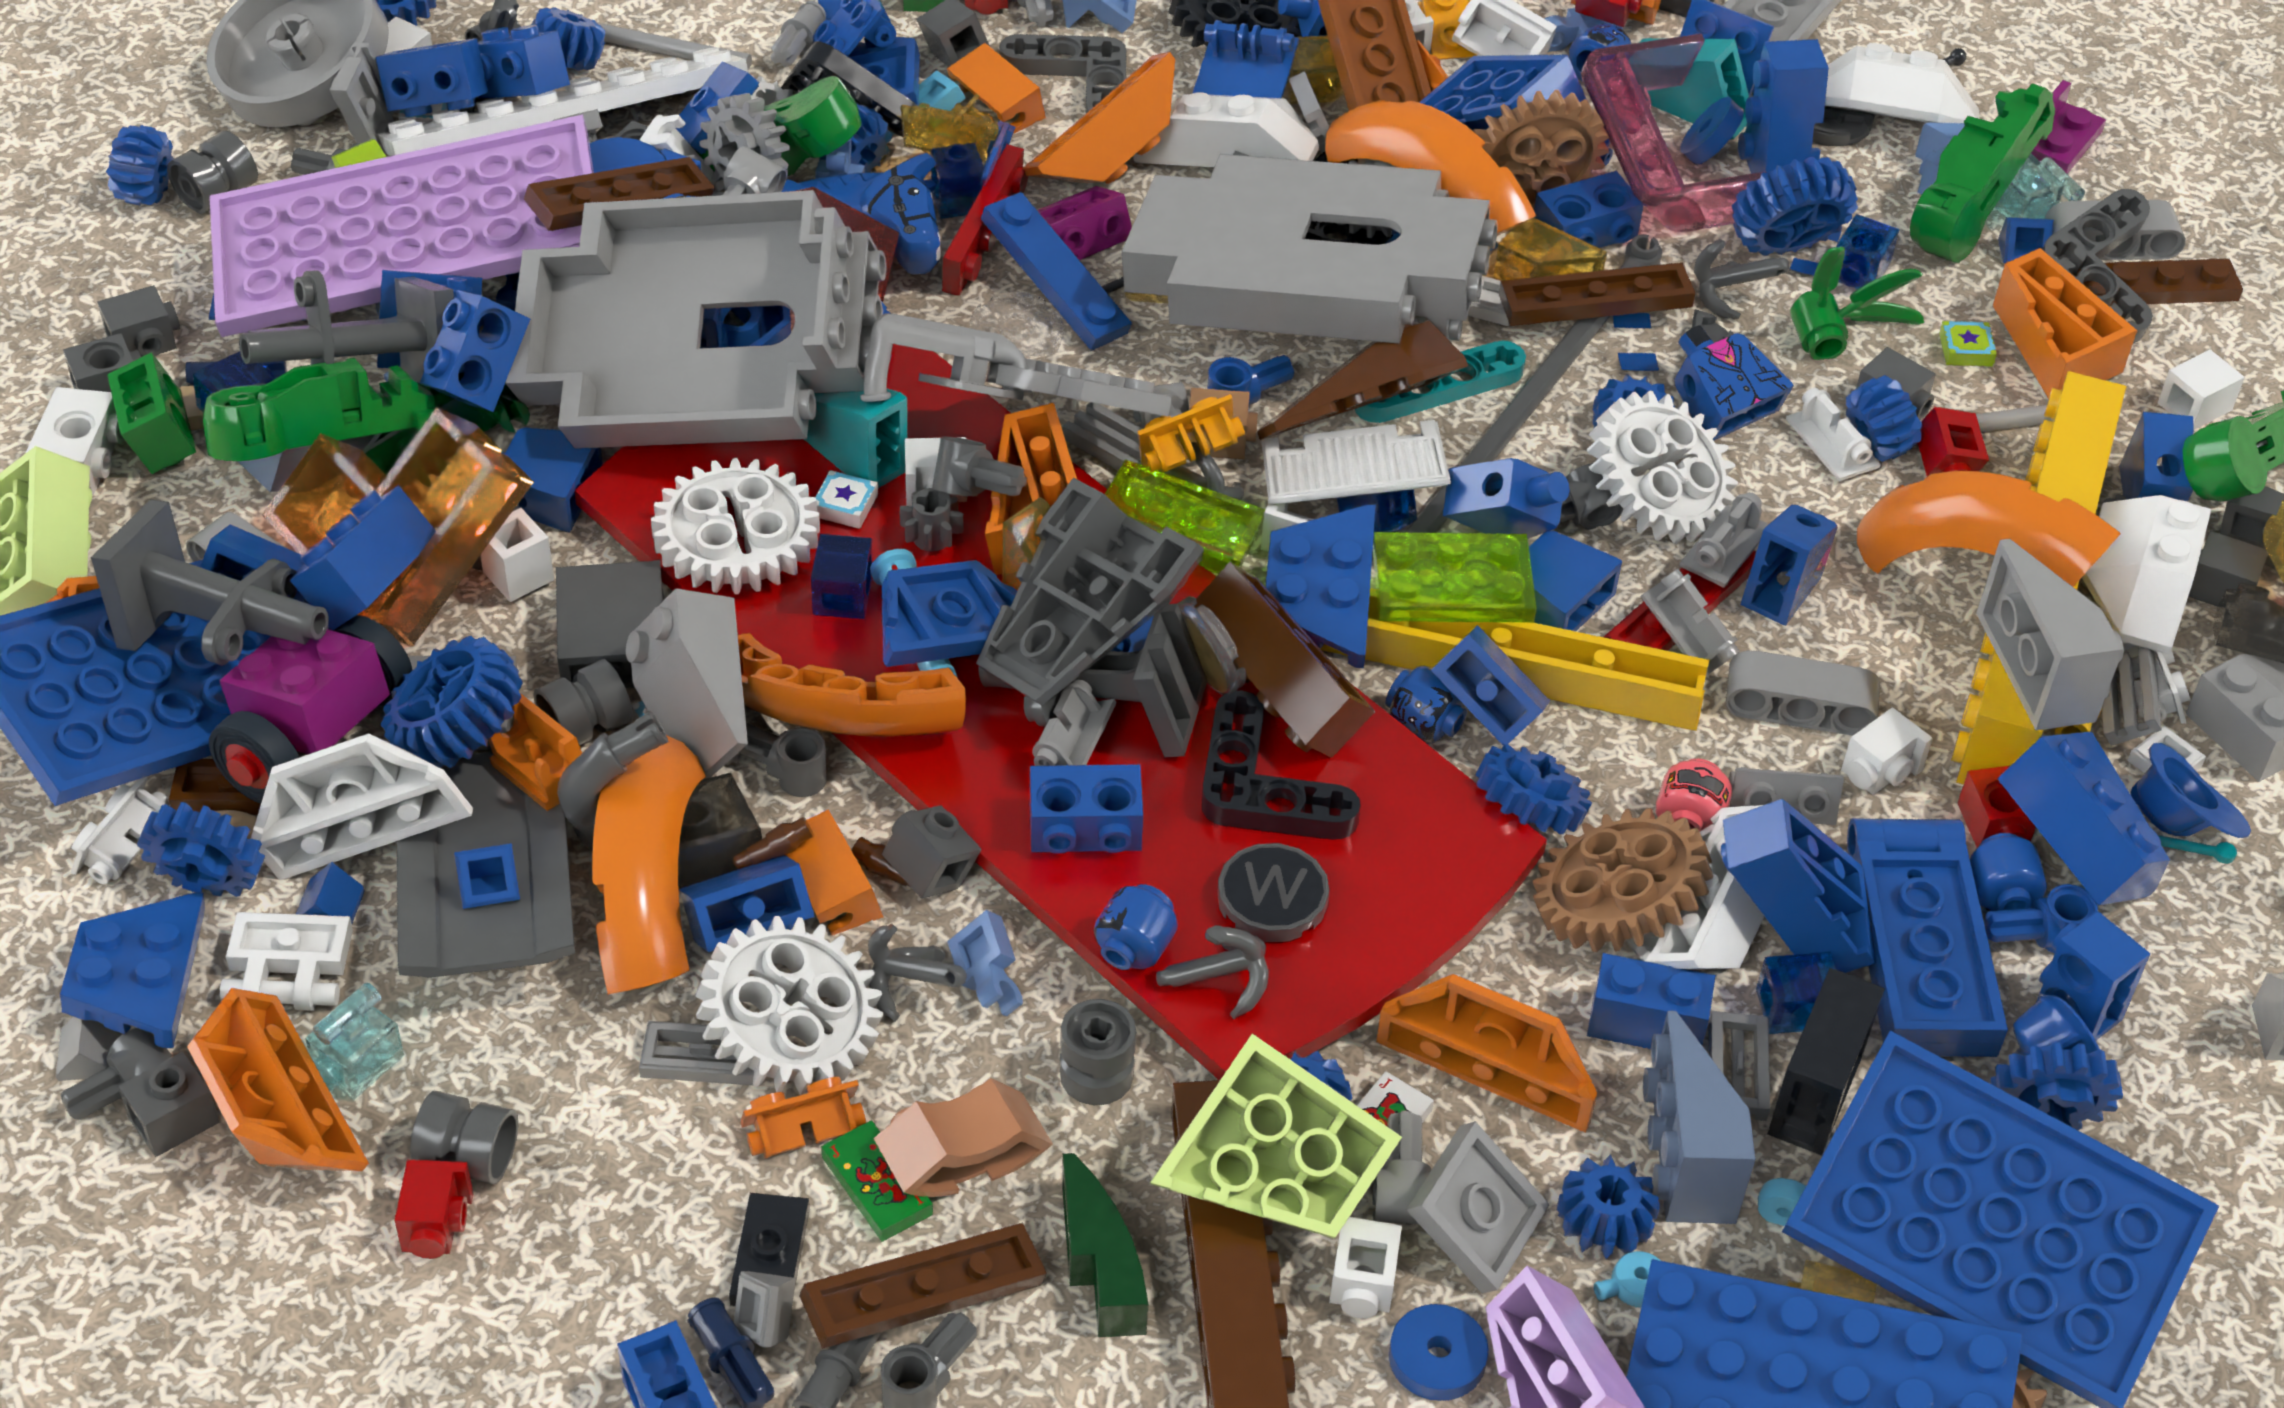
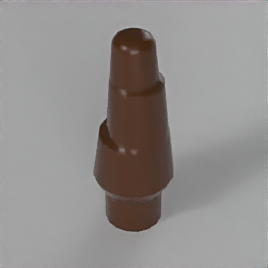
M805 817L792 823H781L766 833V837L733 857V863L737 869H742L796 851L802 842L814 837L813 831Z
M860 837L856 841L852 852L856 859L863 862L867 870L903 886L910 887L883 857L884 844L872 843L864 837Z

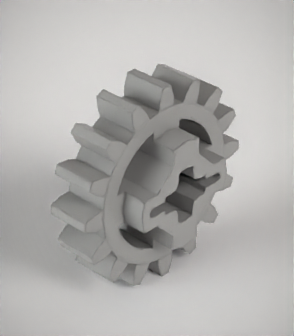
M750 93L733 95L718 99L717 106L707 109L711 120L702 122L700 127L708 136L707 139L699 141L701 147L708 149L709 156L703 160L704 165H713L716 169L712 176L714 182L723 180L730 159L742 146H746L788 169V163L781 158L782 152L790 150L789 145L780 140V135L786 131L785 126H775L773 121L776 118L777 111L775 109L764 111L765 104L763 98L751 99Z

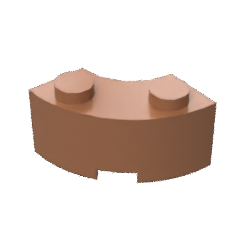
M992 1078L975 1087L969 1093L953 1100L938 1103L915 1101L910 1107L899 1111L892 1118L890 1124L874 1138L903 1192L922 1197L958 1194V1183L986 1172L991 1181L1020 1169L1053 1145L1023 1093Z

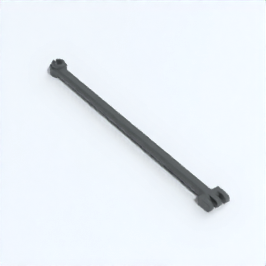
M1649 235L1635 236L1626 245L1624 263L1619 269L1660 265L1662 249L1658 240L1653 237L1650 247L1647 249ZM1610 316L1578 319L1459 466L1494 461ZM1442 486L1402 536L1387 530L1373 548L1372 562L1380 565L1387 555L1391 553L1388 569L1398 573L1408 561L1410 563L1406 569L1405 576L1414 581L1419 577L1431 560L1432 550L1425 546L1448 519L1443 516L1446 486Z

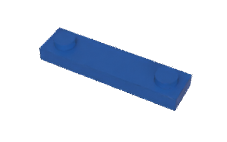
M1022 192L984 207L981 216L983 223L1091 351L1128 334L1132 322Z

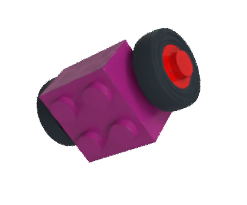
M361 615L354 616L333 631L327 629L321 639H310L306 644L271 636L219 680L231 715L219 723L209 737V748L216 766L236 790L247 798L261 804L272 767L300 758L297 751L311 754L333 746L376 707H384L386 703L393 699L390 694L392 689L402 684L404 681L403 674L413 671L406 651L385 627Z

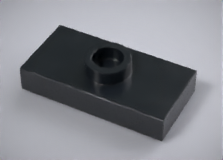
M750 1192L729 1292L730 1306L736 1307L741 1271L793 1277L797 1280L810 1212L809 1198Z

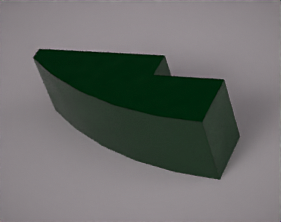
M1075 1153L1062 1154V1197L1069 1285H1094L1098 1338L1147 1335L1149 1304L1143 1270L1133 1239L1116 1205L1096 1176Z

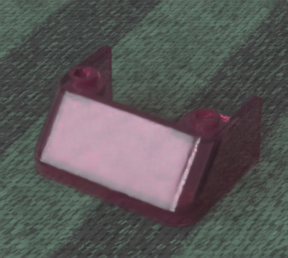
M1702 33L1596 49L1589 54L1581 71L1583 83L1597 113L1604 123L1603 127L1609 136V141L1633 194L1662 226L1674 232H1689L1734 224L1731 205L1737 200L1736 195L1740 191L1746 190V184L1749 181H1757L1761 178L1762 173L1684 185L1650 110L1651 99L1647 91L1682 86L1705 41Z

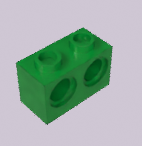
M152 352L107 374L121 436L151 474L168 466L176 465L186 457L196 453L181 390Z

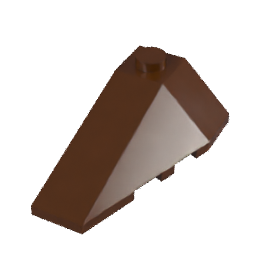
M1430 320L1413 326L1405 324L1400 343L1373 341L1366 345L1257 430L1259 439L1272 437L1428 386L1467 367V361L1465 356Z

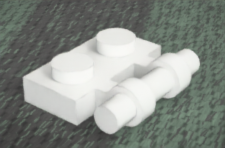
M237 912L226 960L229 971H245L243 979H222L220 985L221 1001L231 988L276 995L281 1004H293L295 1010L314 1011L316 1005L337 1006L340 995L339 984L318 982L320 974L343 975L353 933L350 916ZM269 972L297 973L295 982L267 980Z

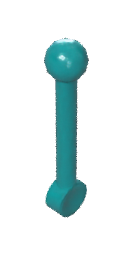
M2158 835L2162 847L2213 856L2220 863H2232L2237 856V849L2228 842H2220L2217 846Z

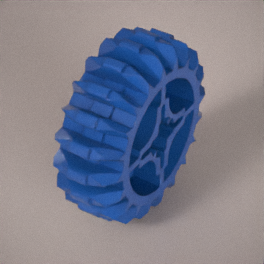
M1809 157L1802 162L1794 159L1788 165H1777V168L1769 173L1762 172L1761 178L1757 181H1749L1746 184V190L1740 191L1736 195L1737 200L1731 205L1733 211L1732 218L1734 220L1733 226L1737 237L1741 238L1743 246H1747L1749 252H1759L1763 256L1773 252H1777L1779 255L1789 251L1795 253L1805 247L1811 248L1813 244L1819 241H1827L1830 234L1840 232L1842 225L1849 223L1853 219L1852 214L1858 209L1856 202L1858 198L1855 193L1857 189L1852 176L1848 175L1846 168H1843L1840 161H1831L1829 157H1823L1819 160H1816L1815 157Z
M470 635L463 638L460 642L451 640L444 649H433L431 656L423 662L417 661V667L411 673L403 674L404 681L402 684L392 689L390 694L393 699L386 703L383 708L385 716L381 726L385 730L384 736L391 744L439 768L443 765L452 768L462 757L469 760L473 752L480 746L487 747V741L495 733L502 732V723L512 718L515 714L512 706L517 704L522 697L519 690L523 681L518 675L519 670L513 665L514 661L503 649L500 650L496 644L491 643L485 637L475 639Z

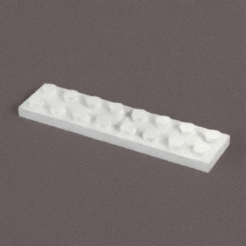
M719 47L707 48L693 52L694 60L677 61L676 57L659 59L650 62L651 70L634 71L633 67L621 68L608 72L609 80L601 82L591 81L590 77L570 80V85L565 86V90L521 96L522 100L504 102L503 98L481 101L477 103L478 110L470 113L460 112L459 109L451 111L446 109L433 113L434 121L426 123L415 122V118L395 121L388 124V132L379 133L378 136L383 152L389 156L550 122L554 119L598 109V112L699 89L722 61L748 72L746 59L731 55L730 50L719 51Z

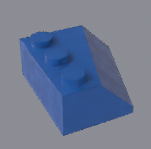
M1568 55L1473 56L1419 103L1432 106L1449 114L1473 131L1474 129L1487 130L1489 126L1485 117L1488 115L1498 119L1502 116L1500 106L1505 104L1511 110L1516 108L1518 96L1521 95L1527 103L1533 101L1537 91H1541L1545 100L1549 99L1554 90H1559L1563 99L1570 93H1575L1577 99L1581 102L1586 99V96Z
M2093 732L2042 736L1997 778L2099 906L2145 898L2156 891L2170 859L2161 845L2159 836L2147 823Z

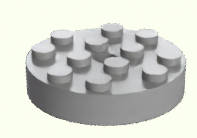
M238 0L223 16L211 37L207 51V70L217 90L231 109L242 119L265 127L310 125L316 122L319 117L338 108L332 98L330 88L345 58L353 57L354 52L351 48L353 42L370 43L376 56L385 54L389 38L387 19L376 0Z

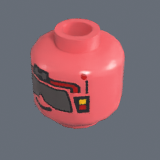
M1698 758L1679 762L1671 766L1663 778L1656 800V815L1659 817L1664 812L1671 811L1674 822L1685 817L1691 829L1698 828L1701 831L1713 824L1710 818L1721 808L1729 807L1732 797V785L1720 768L1708 760Z

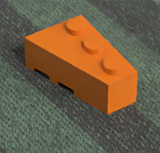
M2041 248L2005 263L1993 307L2048 399L2052 388L2062 390L2067 371L2102 380H2108L2123 373L2137 330Z
M1054 402L1006 414L1004 417L997 460L1022 467L1024 469V476L1027 477V484L1022 487L1020 495L1014 497L992 491L991 500L993 506L990 522L986 524L985 537L994 574L996 575L1018 570L1022 562L1031 563L1041 541L1035 533L1042 518L1073 478L1077 479Z

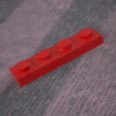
M1009 144L1005 146L990 179L982 187L943 257L942 292L960 296L968 280L974 282L977 279L981 268L982 254L984 251L990 253L996 242V237L981 220L984 207L1019 192L1024 193L1029 177L1022 169L1024 148Z

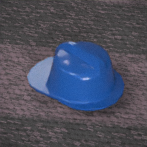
M2153 743L2151 745L2149 757L2152 765L2132 787L2130 793L2135 803L2153 825L2162 832L2173 836H2190L2209 826H2213L2237 838H2247L2249 836L2251 828L2242 813L2229 800L2203 780L2184 757L2163 743Z
M2040 994L2038 996L2040 1000L2013 1024V1032L2019 1048L2014 1053L2024 1057L2030 1055V1046L2053 1045L2054 1042H2061L2063 1050H2071L2079 1043L2085 1044L2087 1054L2100 1050L2094 1036L2080 1016L2068 1003L2055 995Z

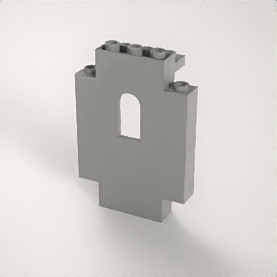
M1220 154L1210 179L1165 175L1154 176L1122 249L1124 290L1130 293L1168 296L1170 324L1400 343L1405 324L1412 325L1416 316L1427 317V321L1430 320L1452 343V340L1460 341L1463 321L1467 319L1471 302H1479L1482 275H1487L1490 248L1494 249L1496 245L1497 220L1490 219V200L1449 197L1448 190L1441 189V171ZM1311 221L1388 227L1400 234L1399 238L1393 242L1381 245L1305 239Z
M814 190L584 203L579 247L522 250L515 312L530 318V322L507 377L506 385L518 400L526 404V406L560 404L558 428L575 449L807 439L808 421L813 420L816 414L814 393L864 391V372L872 328L877 318L883 315L882 302L878 295L879 281H884L886 277L884 252L877 249L868 231L852 232L849 226L845 227L835 207L823 208ZM780 305L794 312V328L790 335L780 343L765 346L700 349L704 309Z

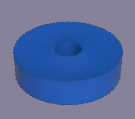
M1730 97L1719 99L1707 108L1690 127L1681 143L1680 152L1695 165L1708 161L1734 135L1742 122L1744 110Z
M1442 1304L1424 1305L1406 1313L1394 1327L1389 1347V1362L1397 1380L1413 1394L1436 1401L1457 1399L1472 1391L1484 1375L1488 1358L1487 1338L1478 1322L1464 1311ZM1440 1347L1446 1350L1448 1355L1436 1357L1429 1352V1349Z

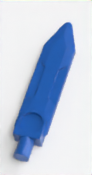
M1000 120L998 121L986 152L988 158L983 168L980 185L985 186L990 179L1005 146L1010 144L1015 126Z

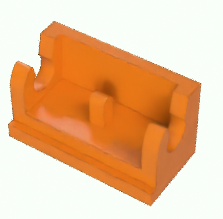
M983 43L947 68L949 78L960 83L958 86L963 94L970 91L997 114V118L1002 122L1012 119L1018 113V119L1010 123V125L1015 126L1014 133L1046 118L1040 88L986 43Z
M521 694L520 701L512 706L515 713L513 715L514 723L512 728L506 733H495L488 740L493 752V756L489 759L495 769L546 811H549L560 804L557 791L562 773L582 754L577 737Z
M829 809L808 819L807 821L814 837L802 842L796 851L785 855L800 864L812 909L819 923L835 919L842 913H847L844 917L834 920L827 925L830 934L835 935L863 925L871 920L883 918L874 891Z

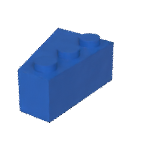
M1818 39L1764 42L1761 59L1754 63L1753 82L1755 88L1753 97H1748L1746 100V130L1744 133H1740L1738 138L1739 157L1741 160H1747L1754 181L1761 178L1762 172L1769 173L1775 170L1777 165H1788L1794 159L1798 162L1805 161L1809 157H1815L1816 160L1820 159V149L1812 148L1815 123H1823L1829 67Z
M399 485L381 497L375 490L363 497L350 509L354 514L353 516L349 514L337 522L325 533L326 537L323 540L319 541L300 557L304 564L290 581L310 605L326 609L328 613V627L332 631L367 609L439 535Z
M1783 798L1723 819L1725 843L1721 845V856L1725 867L1739 882L1814 981L1825 980L1829 968L1847 973L1876 963L1863 866Z

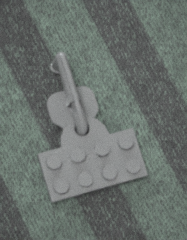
M885 313L879 316L872 328L864 372V394L860 396V399L864 402L883 401L891 397V393L887 391V375L893 344L954 355L950 378L919 373L918 381L1023 400L1024 391L1030 393L1036 391L1081 401L1169 416L1172 396L1153 393L1155 383L1026 359L1024 354L1001 334L893 313ZM985 378L986 382L1001 385L1002 388L984 385Z

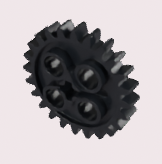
M1170 0L1169 2L1171 4L1168 12L1173 15L1172 25L1181 27L1179 34L1181 37L1193 36L1191 44L1193 47L1208 46L1209 42L1204 41L1206 24H1214L1216 20H1220L1222 23L1236 24L1237 31H1239L1242 23L1248 25L1249 32H1252L1254 25H1260L1261 30L1262 28L1277 30L1286 28L1287 33L1294 34L1295 38H1299L1296 51L1300 50L1301 44L1304 42L1298 19L1279 14V0Z

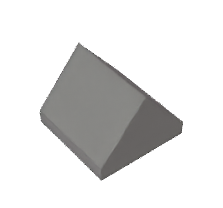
M73 1016L61 1028L56 1070L57 1081L87 1079L108 1068L106 1057L110 1047L121 1036V1033L105 1028L98 1021H85Z
M741 1271L734 1315V1324L741 1335L748 1336L754 1343L762 1347H772L788 1338L796 1278Z

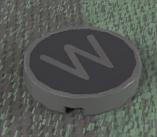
M1281 843L1256 844L1238 851L1224 864L1218 879L1217 888L1219 909L1225 919L1227 914L1229 919L1235 923L1236 929L1247 931L1265 942L1291 941L1301 937L1302 931L1309 929L1312 925L1314 929L1323 920L1330 893L1327 875L1318 861L1299 848Z

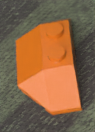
M1171 52L1152 55L1143 65L1037 157L1025 165L1022 169L1026 175L1087 184L1104 181L1106 184H1110L1122 176L1128 169L1125 163L1136 153L1143 155L1154 148L1161 140L1158 134L1170 124L1175 58Z
M1455 974L1387 1001L1382 1007L1377 1043L1582 1132H1587L1593 1115L1597 1091L1567 1029L1559 1018Z
M231 988L187 1046L231 1132L259 1164L305 1170L362 1172L369 1162L278 996Z

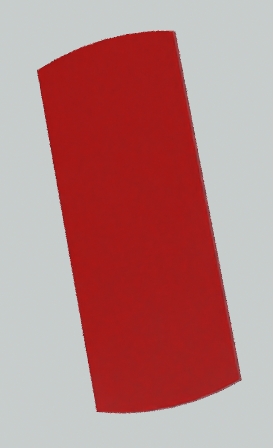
M893 344L887 375V388L901 392L907 397V439L941 438L943 436L966 437V439L986 444V450L991 453L994 460H997L1004 417L1011 412L988 394L918 381L919 373L950 378L952 365L934 351ZM804 439L624 446L575 489L576 505L640 562L660 560L662 582L672 591L682 589L734 598L737 634L750 633L763 646L779 654L782 658V664L791 665L797 669L807 665L844 671L845 676L862 678L865 682H876V675L881 673L920 671L917 663L886 667L883 662L882 586L876 584L873 580L870 567L873 561L886 551L893 549H906L910 551L915 557L917 567L977 560L994 573L985 537L986 524L990 522L993 506L991 500L992 491L985 489L978 496H967V502H959V512L963 513L964 531L960 534L952 533L951 547H945L939 551H925L917 547L914 541L907 543L905 541V528L900 526V506H907L906 472L878 488V496L860 529L819 518L820 533H817L818 547L810 549L809 563L797 561L798 573L796 575L780 571L781 584L779 585L772 583L766 578L761 580V591L758 592L752 588L750 583H744L739 594H734L731 584H723L717 593H713L711 581L706 580L702 585L695 588L692 587L691 574L677 579L674 566L664 567L662 565L661 553L655 552L651 518L655 517L654 503L663 502L662 490L664 488L676 490L675 477L681 476L692 480V467L696 466L707 473L711 471V463L714 460L724 469L730 468L733 458H738L741 468H748L754 459H758L759 467L762 471H766L770 466L777 464L779 467V477L793 472L796 476V485L807 484L809 497H816L830 470L843 472ZM1072 462L1077 480L1105 494L1128 517L1161 534L1157 528ZM725 497L728 513L732 515L735 522L737 541L741 552L748 554L745 550L744 537L739 534L731 499ZM1199 563L1185 585L1169 604H1178L1181 611L1195 616L1188 607L1215 579L1216 575ZM893 565L892 570H898L897 566ZM1018 570L996 575L1002 583L1015 588L1017 591L1022 583L1016 577ZM1196 618L1194 625L1198 628L1201 622ZM1211 644L1209 645L1225 674L1227 690L1220 692L1207 682L1185 756L1164 757L1142 702L1115 700L1117 703L1109 717L1105 730L1087 762V765H1140L1143 801L1141 851H1122L1117 853L1107 851L1031 852L1030 766H1036L1032 750L1039 741L1045 727H1040L1036 722H1030L1026 718L1024 712L1025 695L1011 688L984 687L979 678V666L976 664L980 654L949 658L951 665L956 671L957 679L965 687V718L963 726L958 731L893 737L832 733L915 809L922 810L942 805L946 811L954 815L959 825L982 849L975 862L1218 1080H1221L1252 1034L1288 1059L1292 1058L1294 1051L1301 1058H1305L1370 1021L1381 1013L1385 1002L1415 990L1465 948L1507 904L1543 856L1547 839L1530 825L1521 824L1518 816L1514 813H1502L1500 811L1502 805L1499 802L1488 801L1485 798L1486 790L1477 787L1476 782L1354 685L1352 686L1375 712L1332 758L1313 748L1308 753L1301 750L1285 734V730L1289 725L1281 715L1276 718L1264 709L1263 728L1256 774L1338 784L1350 788L1359 797L1361 806L1359 823L1353 834L1343 839L1331 840L1223 826L1213 823L1202 812L1201 803L1216 704L1220 697L1231 691L1243 690L1256 695L1259 690L1252 682L1248 684L1237 677L1225 663L1230 656L1223 648L1218 650ZM1095 697V699L1097 700V702H1099V701H1104V700H1110V699L1096 698V697ZM1235 714L1232 730L1242 732L1245 715ZM1228 750L1219 755L1221 760L1229 764H1239L1247 759L1243 753L1235 750ZM1223 784L1221 801L1231 802L1234 784ZM1274 798L1266 803L1270 809L1277 812H1288L1295 807L1291 801L1284 798ZM1306 804L1305 813L1311 814L1312 804ZM1330 808L1329 814L1340 816L1341 810ZM1281 843L1299 848L1318 861L1327 875L1330 892L1323 920L1314 929L1312 925L1309 929L1302 931V936L1294 940L1284 942L1263 941L1266 945L1264 958L1270 973L1267 988L1251 1011L1238 1016L1236 1019H1233L1230 1015L1237 1006L1238 1000L1249 982L1250 974L1248 970L1178 987L1171 985L1160 987L1157 984V972L1165 970L1169 965L1228 951L1222 944L1216 945L1205 938V933L1208 928L1216 925L1235 928V923L1229 919L1227 914L1225 919L1219 909L1217 888L1218 879L1224 864L1238 851L1256 844ZM1147 884L1162 891L1173 903V911L1178 923L1177 931L1154 966L1147 969H1118L1103 958L1101 947L1096 942L1093 931L1095 923L1117 890L1126 886Z

